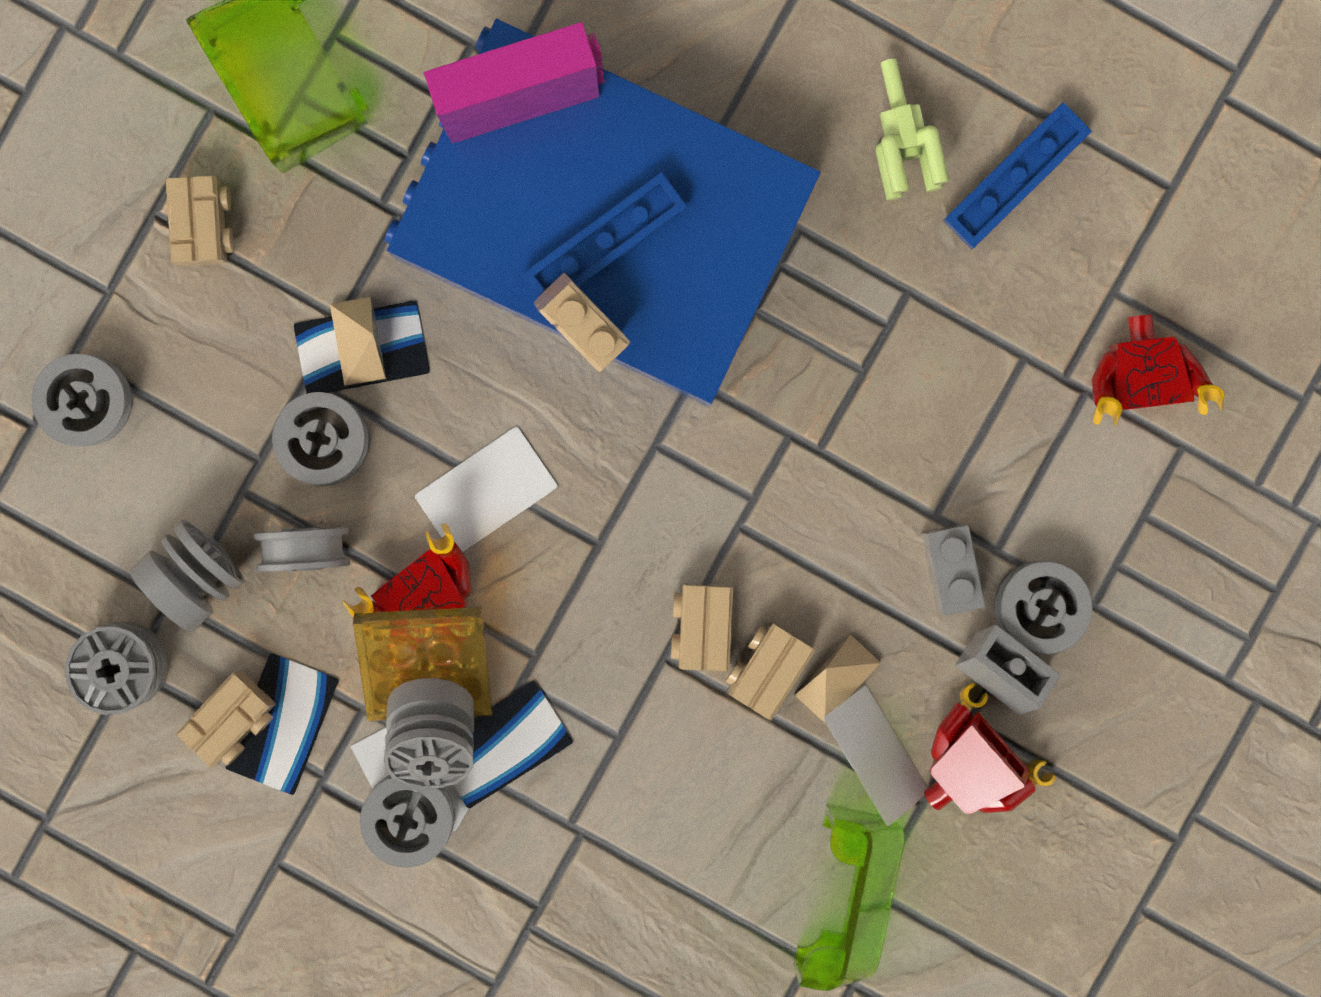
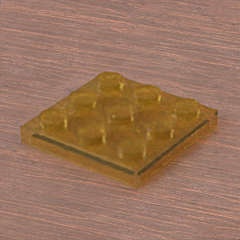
M482 607L354 613L353 629L367 721L386 720L387 699L394 689L403 683L427 678H438L460 685L467 689L474 699V716L492 715V695Z

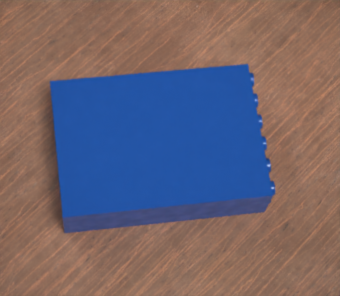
M496 18L491 28L485 26L481 31L475 50L479 51L478 54H482L535 36ZM603 69L604 83L598 85V98L453 144L443 128L437 144L431 141L423 154L421 165L425 166L419 182L412 180L406 190L402 203L406 204L407 208L401 220L395 218L386 233L384 241L389 243L386 251L398 261L564 339L566 338L534 305L535 300L539 296L522 274L662 172L686 204L687 209L579 288L630 341L629 345L613 362L710 407L821 172Z

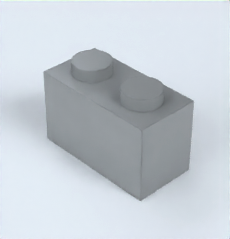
M960 524L921 532L937 613L946 616L985 608L969 525Z
M997 625L976 632L955 664L957 668L1018 715L1040 709L1061 676Z

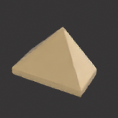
M372 297L330 304L344 385L349 386L386 379Z
M850 634L794 695L826 723L824 717L847 700L881 662Z

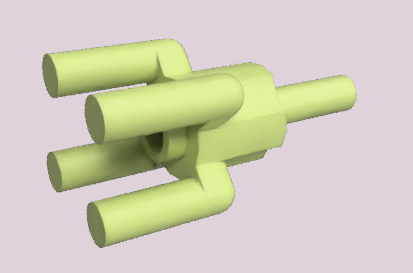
M897 59L882 61L881 68L891 109L879 114L884 137L881 143L876 146L875 152L886 201L903 197L902 192L909 190L903 161L916 158L920 160L926 191L940 190L943 188L942 184L950 180L939 131L935 126H924L920 104L907 105Z

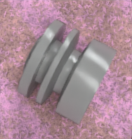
M180 520L173 527L180 541L169 534L161 539L170 558L167 559L155 551H149L130 569V575L146 597L161 612L181 628L193 632L213 613L212 606L205 594L208 593L221 601H225L230 597V594L224 584L233 589H238L245 580L232 562L231 556L214 538L206 532L200 531L186 520Z
M133 622L112 623L97 627L81 635L70 648L65 663L66 683L73 697L86 709L103 715L122 714L153 699L163 687L168 673V656L160 638L147 627ZM110 664H119L121 672L115 675H107L105 667Z
M427 678L403 683L391 692L387 699V734L385 735L386 748L384 750L385 769L391 777L405 785L418 788H442L454 785L466 778L473 768L474 747L472 734L474 732V699L467 689L451 681Z

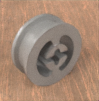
M69 354L53 360L40 372L33 386L31 401L35 419L47 435L66 445L91 446L112 439L123 429L131 413L132 393L125 375L112 362L94 355ZM82 369L92 372L94 380L92 382L73 381L70 385L78 393L89 394L85 402L91 411L101 412L104 409L106 391L109 393L110 403L105 418L97 426L86 431H81L71 426L72 418L91 419L95 417L88 408L76 407L75 404L80 399L74 390L62 389L60 391L59 409L56 407L55 398L61 381L70 373Z
M313 392L295 398L282 409L274 424L272 443L278 462L288 474L305 483L325 486L343 482L358 471L368 453L369 431L363 416L351 403L333 394ZM320 409L333 410L346 422L349 435L343 439L339 428L327 422L324 433L326 436L331 437L329 445H321L317 457L331 458L339 451L342 452L343 457L330 468L322 470L311 469L298 458L294 443L296 440H299L302 449L307 454L316 456L318 444L312 441V436L314 433H322L325 422L315 419L301 427L300 421L312 411Z
M320 527L282 529V531L254 533V539L261 541L262 563L256 565V571L292 572L349 566L350 559L343 557L342 536L348 534V527L320 529Z
M1034 561L1016 567L1002 580L996 592L994 612L998 626L1029 651L1052 654L1070 648L1085 634L1092 617V599L1084 580L1071 568L1055 562ZM1043 576L1056 580L1062 585L1068 595V613L1065 612L1066 604L1061 595L1051 594L1053 591L1051 589L1035 588L1029 590V582ZM1037 600H1047L1046 605L1051 609L1048 615L1039 614L1040 609L1035 605ZM1017 602H1021V613L1025 619L1034 621L1033 624L1045 627L1057 624V631L1047 637H1034L1023 629L1017 619Z
M389 775L372 789L362 806L360 829L364 842L378 859L389 865L403 868L423 865L435 858L449 840L455 821L453 801L445 787H413L405 785ZM402 790L415 791L424 795L433 804L437 818H430L426 806L419 800L413 813V819L418 821V823L412 822L404 839L405 841L413 840L423 833L429 837V840L423 844L413 847L401 846L389 840L381 830L379 819H384L387 821L390 833L397 837L403 823V818L397 815H403L409 806L411 797L400 799L395 804H390L387 801V797L394 792Z

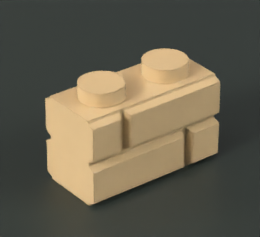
M212 175L167 178L166 193L171 263L176 266L227 263V253H233L234 251L233 232L231 227L225 228L224 211L231 210L229 187L222 186V180Z
M565 273L555 280L534 302L538 311L555 326L598 372L607 367L630 343L624 333Z
M682 584V593H674L673 617L681 618L680 634H672L671 659H679V669L729 671L733 602L732 586Z
M773 622L769 624L767 629L761 625L758 627L748 643V647L753 649L745 664L738 660L725 680L731 685L727 691L730 696L770 721L815 652L813 647Z
M241 670L235 671L176 734L208 766L213 768L222 761L228 766L245 749L240 742L251 731L257 735L271 722L273 716L268 712L276 704Z

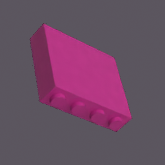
M582 22L423 72L437 117L452 144L598 98V85L604 83L601 60L603 58L595 32L586 35Z

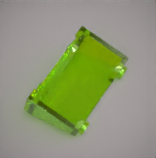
M223 0L186 18V22L264 153L280 172L285 174L369 124L363 115V112L367 111L369 107L357 87L350 91L348 90L303 16L298 5L305 2V0Z
M826 804L822 825L831 829V851L840 862L853 865L855 869L842 932L821 929L819 938L813 944L808 946L797 945L793 967L799 985L821 991H830L870 978L876 973L880 963L904 847V832L896 821L887 826L879 814Z

